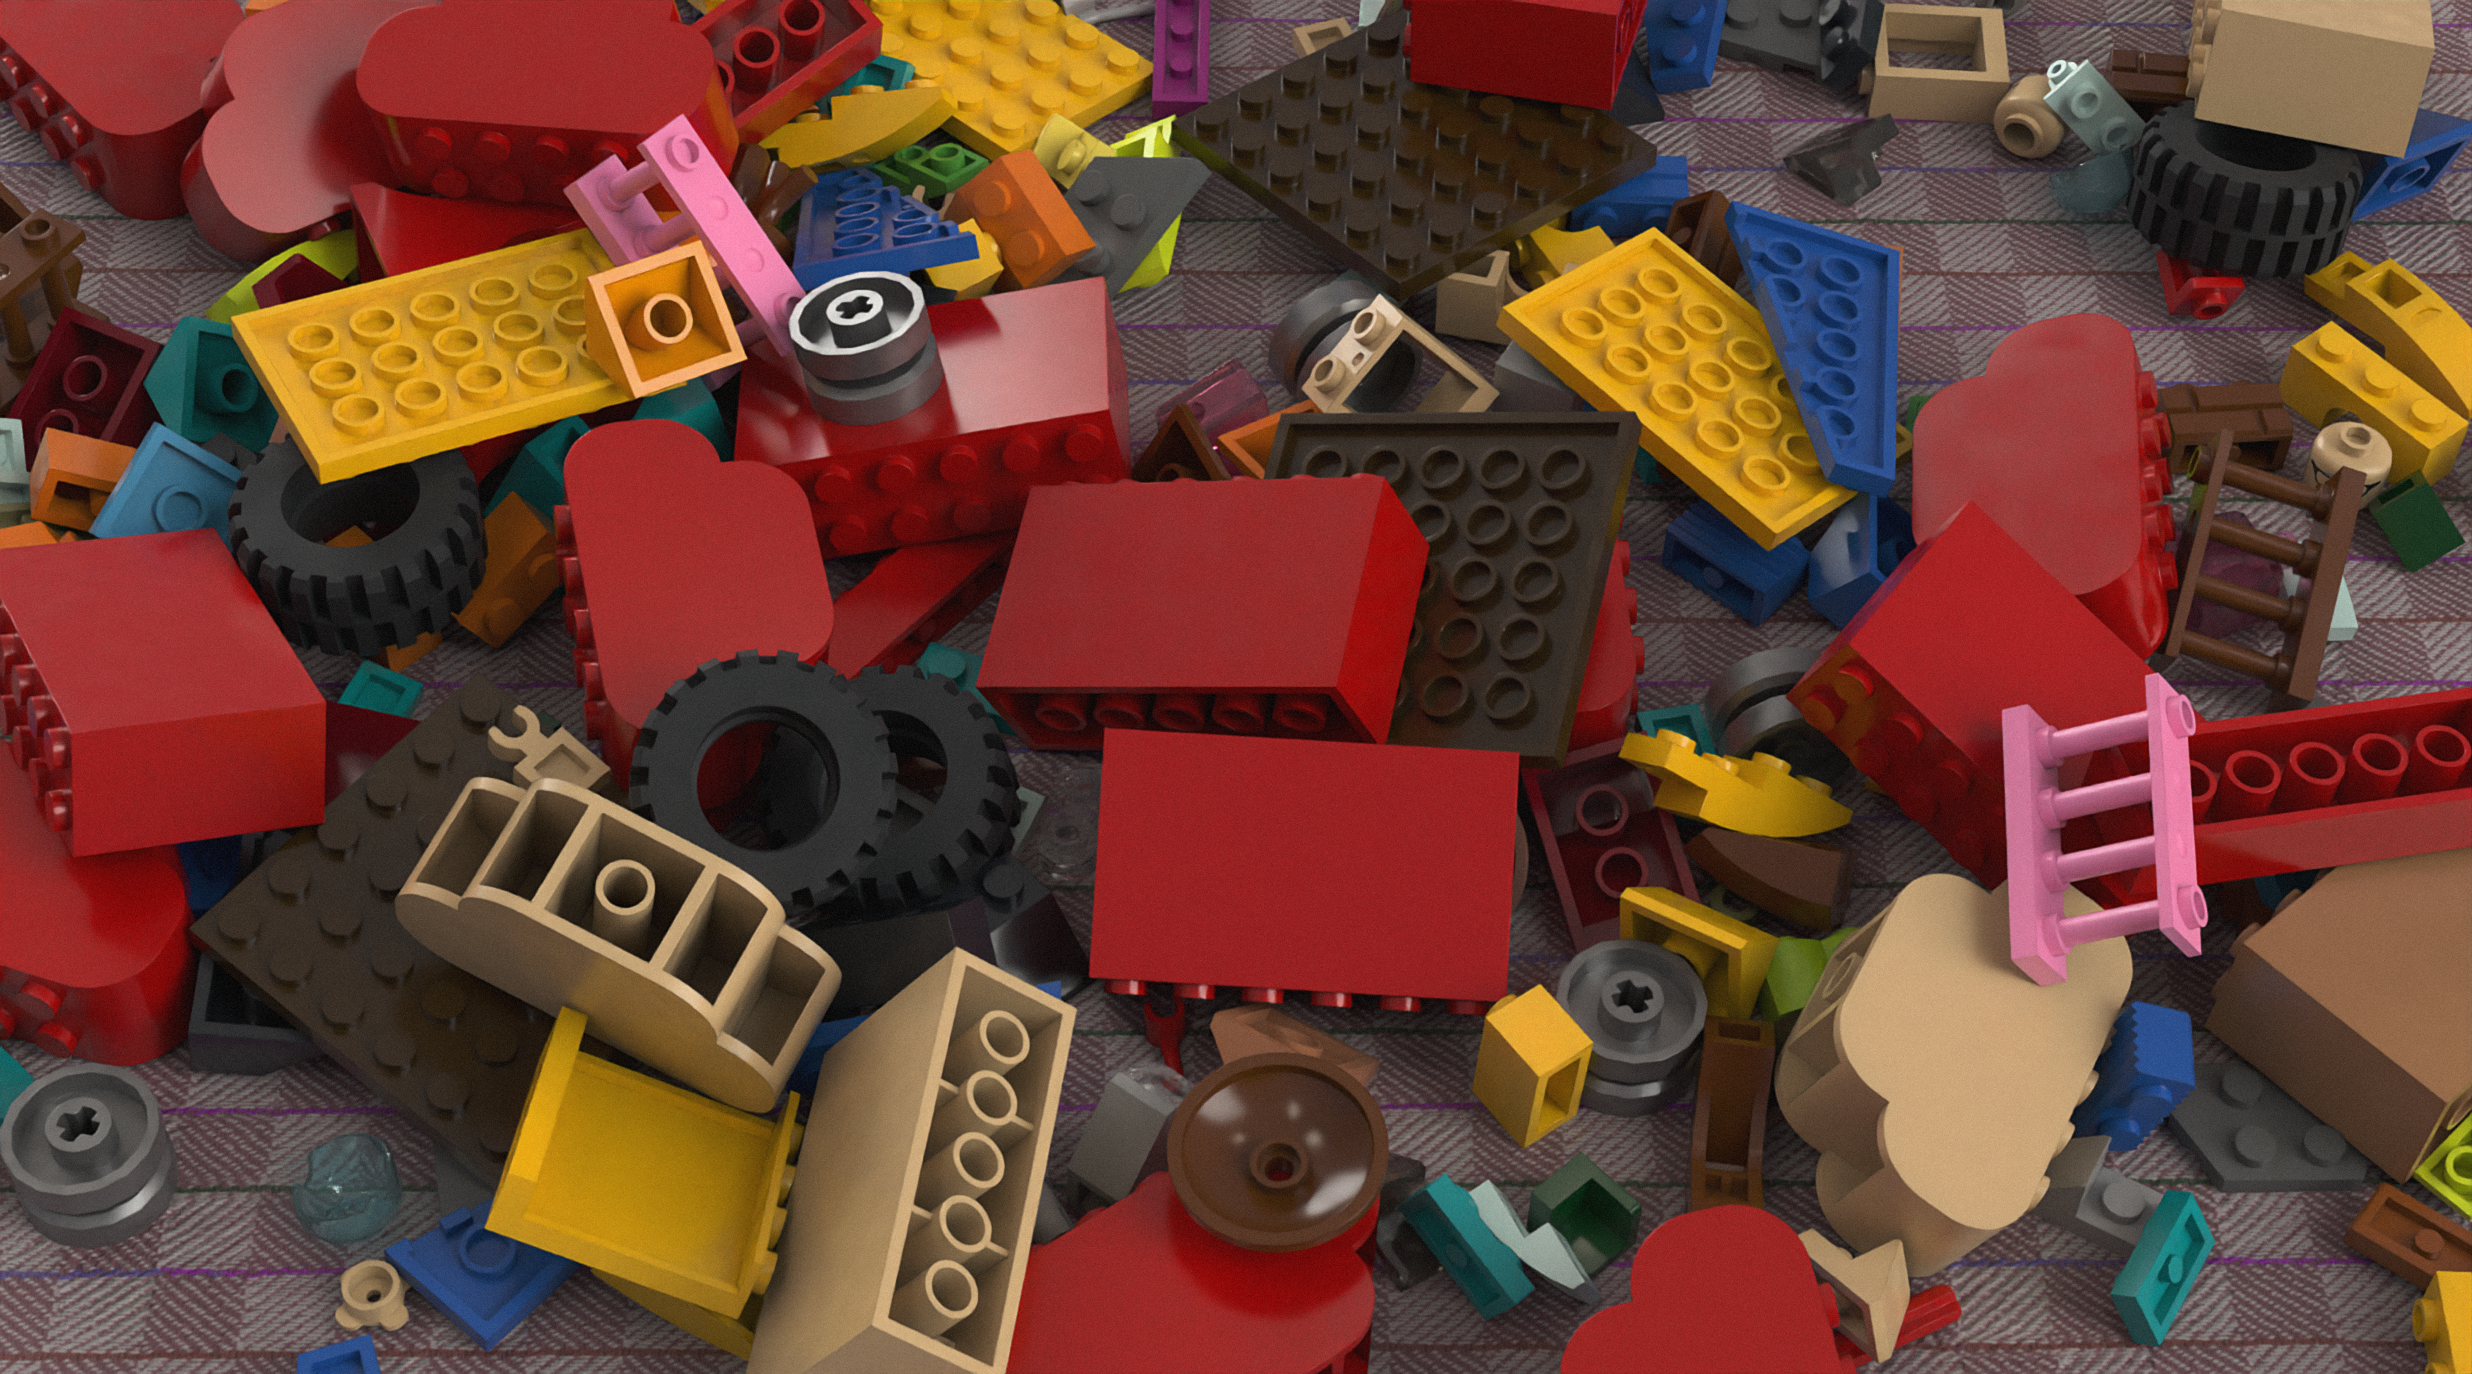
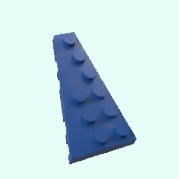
M861 165L815 174L819 182L802 196L793 272L794 277L804 291L814 290L835 278L858 272L888 271L909 277V271L980 259L975 234L970 231L959 233L958 224L952 220L940 222L937 211L910 195L901 197L900 189L894 185L883 187L881 177Z
M1732 200L1724 217L1725 223L1826 481L1842 485L1849 490L1863 491L1886 498L1895 482L1900 251Z

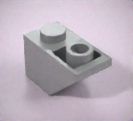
M1120 1071L1110 1080L1067 1166V1199L1070 1208L1083 1216L1098 1207L1108 1208L1132 1194L1136 1187L1149 1175L1159 1171H1165L1166 1173L1169 1171L1167 1140L1169 1129L1176 1113V1107L1171 1105L1168 1098L1160 1090L1150 1084L1144 1083L1140 1085Z

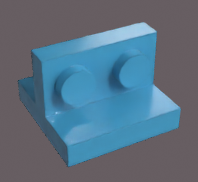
M154 421L88 532L100 539L215 528L232 554L233 549L227 529L229 524L227 509L229 499L234 491L237 490L236 483L243 474V471Z

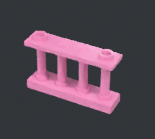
M684 114L673 119L637 146L646 161L627 171L617 155L614 154L563 190L616 267L677 248L679 243L697 234L717 263V266L712 269L721 292L733 286L753 315L752 318L735 326L743 349L768 338L781 357L794 350L788 321L795 306L807 294ZM659 182L662 183L682 212L665 223L662 222L642 193ZM742 362L700 376L708 390L712 392L741 370Z
M2159 673L2145 675L2147 710L2058 731L2054 726H2049L2028 704L2002 710L2011 961L2041 987L2067 982L2066 955L2072 952L2073 946L2154 929H2160L2187 957L2202 955L2200 927L2206 926L2208 912L2204 895L2197 885L2188 736H2193L2196 729L2195 716L2188 698L2185 695H2179ZM2149 738L2150 772L2069 791H2059L2058 766L2063 765L2064 758ZM2152 801L2154 835L2065 855L2061 852L2060 828L2066 826L2067 819ZM2156 864L2157 900L2070 918L2065 917L2063 891L2068 890L2070 882Z

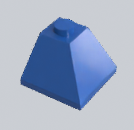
M2418 108L2404 158L2354 149L2353 152L2357 154L2363 170V182L2351 222L2431 191L2472 140V121Z
M1859 491L1855 497L1847 501L1810 553L1809 584L1807 585L1806 592L1808 602L1818 615L1828 618L1840 630H1843L1901 561L1917 547L1912 533V517L1888 495L1886 498Z

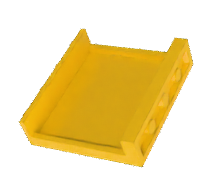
M562 1006L539 1058L484 1229L738 1319L751 1292L763 1296L776 1266L778 1254L772 1252L778 1241L787 1215V1209L781 1207L793 1183L796 1167L792 1166L791 1163L796 1156L805 1130V1125L795 1122L801 1094L790 1091L776 1123L579 1051L589 1015Z

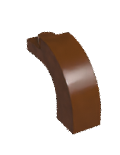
M1706 1015L1691 1115L1684 1214L1723 1205H1746L1764 1210L1762 1158L1768 1097L1775 1056L1774 1023Z

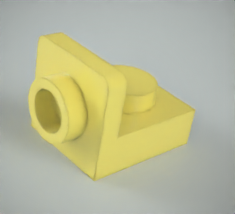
M1058 113L1050 116L1031 149L1048 175L1056 179L1068 190L1095 156L1115 157L1117 151Z

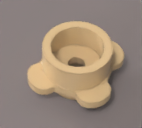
M368 1260L350 1267L342 1274L340 1284L343 1305L335 1313L336 1321L342 1329L356 1331L361 1326H381L387 1331H394L401 1328L407 1322L409 1314L404 1306L405 1292L411 1285L398 1274L392 1265L381 1260ZM381 1295L377 1302L368 1301V1298L371 1296Z

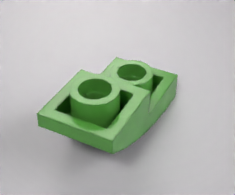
M951 142L936 146L931 151L914 144L896 151L892 157L873 166V173L881 177L883 187L894 185L899 188L901 196H912L915 188L918 185L925 186L923 198H933L944 195L970 181L989 165V160Z

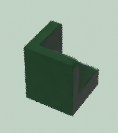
M2420 469L2381 491L2375 499L2367 504L2372 515L2410 572L2420 570L2466 543Z
M1580 1152L1531 1192L1526 1229L1531 1234L1549 1222L1566 1238L1592 1280L1636 1243L1642 1207L1635 1198L1584 1153Z

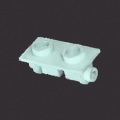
M2087 59L2080 66H2077L2074 62L2058 60L2049 67L2047 76L2050 78L2049 87L2052 90L2043 99L2107 167L2112 165L2141 139L2146 123Z

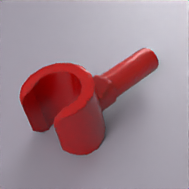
M1173 997L1174 1015L1168 1018H1160L1152 1013L1149 1000L1144 1005L1145 1038L1152 1046L1160 1048L1161 1055L1164 1058L1171 1094L1185 1093L1187 1085L1180 1057V1043L1185 1037L1184 1003L1179 997Z

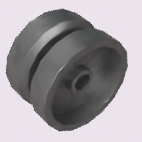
M888 271L858 272L835 278L806 295L795 306L788 321L791 339L798 362L802 365L804 381L812 408L826 420L850 426L875 425L898 419L921 407L939 388L944 371L934 333L931 332L932 327L922 289L907 276Z
M1359 280L1337 281L1316 289L1298 302L1283 318L1269 343L1268 364L1271 371L1286 391L1296 397L1299 403L1310 399L1301 388L1310 378L1314 366L1319 360L1331 353L1350 330L1352 321L1363 309L1368 308L1378 296L1373 288ZM1400 333L1344 402L1358 413H1392L1411 392L1421 373L1424 354L1422 349Z
M1781 647L1758 652L1731 665L1713 681L1704 698V709L1712 740L1718 746L1719 757L1723 758L1724 755L1751 761L1754 752L1765 753L1789 763L1792 766L1789 776L1795 778L1796 775H1802L1815 779L1832 787L1833 791L1855 774L1857 768L1853 765L1850 758L1820 730L1811 726L1804 719L1802 713L1785 698L1822 655L1821 652L1801 647Z
M1634 939L1600 942L1577 954L1560 975L1555 1000L1594 1042L1580 1103L1598 1113L1628 1118L1655 1114L1677 1102L1693 1082L1708 1001L1700 977L1682 957L1659 944Z
M94 1062L62 1067L32 1082L11 1103L0 1128L1 1157L15 1184V1190L24 1211L38 1232L60 1245L91 1249L119 1244L146 1230L165 1211L178 1184L177 1155L171 1138L165 1130V1121L158 1101L144 1080L123 1067Z

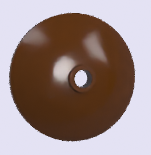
M1275 1052L1256 1054L1235 1060L1216 1069L1204 1077L1186 1095L1173 1117L1168 1133L1167 1163L1169 1177L1173 1190L1185 1211L1197 1224L1216 1238L1231 1245L1257 1252L1284 1253L1316 1247L1340 1236L1353 1227L1372 1207L1380 1194L1388 1171L1389 1142L1387 1128L1383 1115L1369 1091L1357 1079L1338 1066L1316 1057L1298 1053ZM1275 1172H1286L1291 1175V1178L1285 1181H1271L1268 1179Z

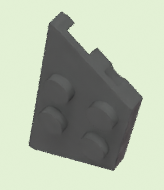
M1728 0L1717 55L1739 62H1753L1761 68L1778 73H1783L1786 64L1816 72L1814 83L1826 85L1822 82L1820 7L1818 0Z
M1095 156L1064 195V198L1096 244V247L1046 286L1104 276L1111 302L1212 172L1197 158Z
M2194 1063L2196 1090L2189 1091V1097L2182 1098L2183 1103L2176 1104V1110L2169 1113L2170 1117L2168 1118L2170 1120L2167 1128L2184 1148L2189 1149L2197 1156L2201 1170L2220 1193L2358 1191L2370 1159L2346 1141L2339 1131L2326 1125L2251 1063Z

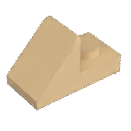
M1813 1228L1799 1234L1798 1237L1803 1242L1810 1257L1817 1284L1829 1282L1832 1287L1840 1317V1327L1836 1329L1878 1364L1890 1359L1910 1299V1287L1902 1241L1894 1239L1854 1259L1846 1249L1842 1247L1837 1248Z

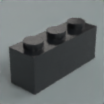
M982 895L815 921L795 928V930L811 939L828 953L836 962L842 974L839 990L822 1018L821 1023L859 1016L862 1014L860 1007L876 1005L877 1010L880 1009L955 947L998 968Z

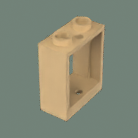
M1883 3L1885 7L1876 55L1857 74V93L1866 94L1868 117L1993 124L1994 113L1999 103L2008 93L2010 85L2002 9ZM1888 51L1972 55L1973 71L1889 67Z
M1381 294L1376 297L1368 308L1363 309L1352 321L1350 330L1329 355L1318 361L1311 372L1310 378L1301 388L1323 413H1358L1344 402L1345 399L1401 333L1448 369L1447 373L1413 413L1485 412L1500 394L1475 368Z

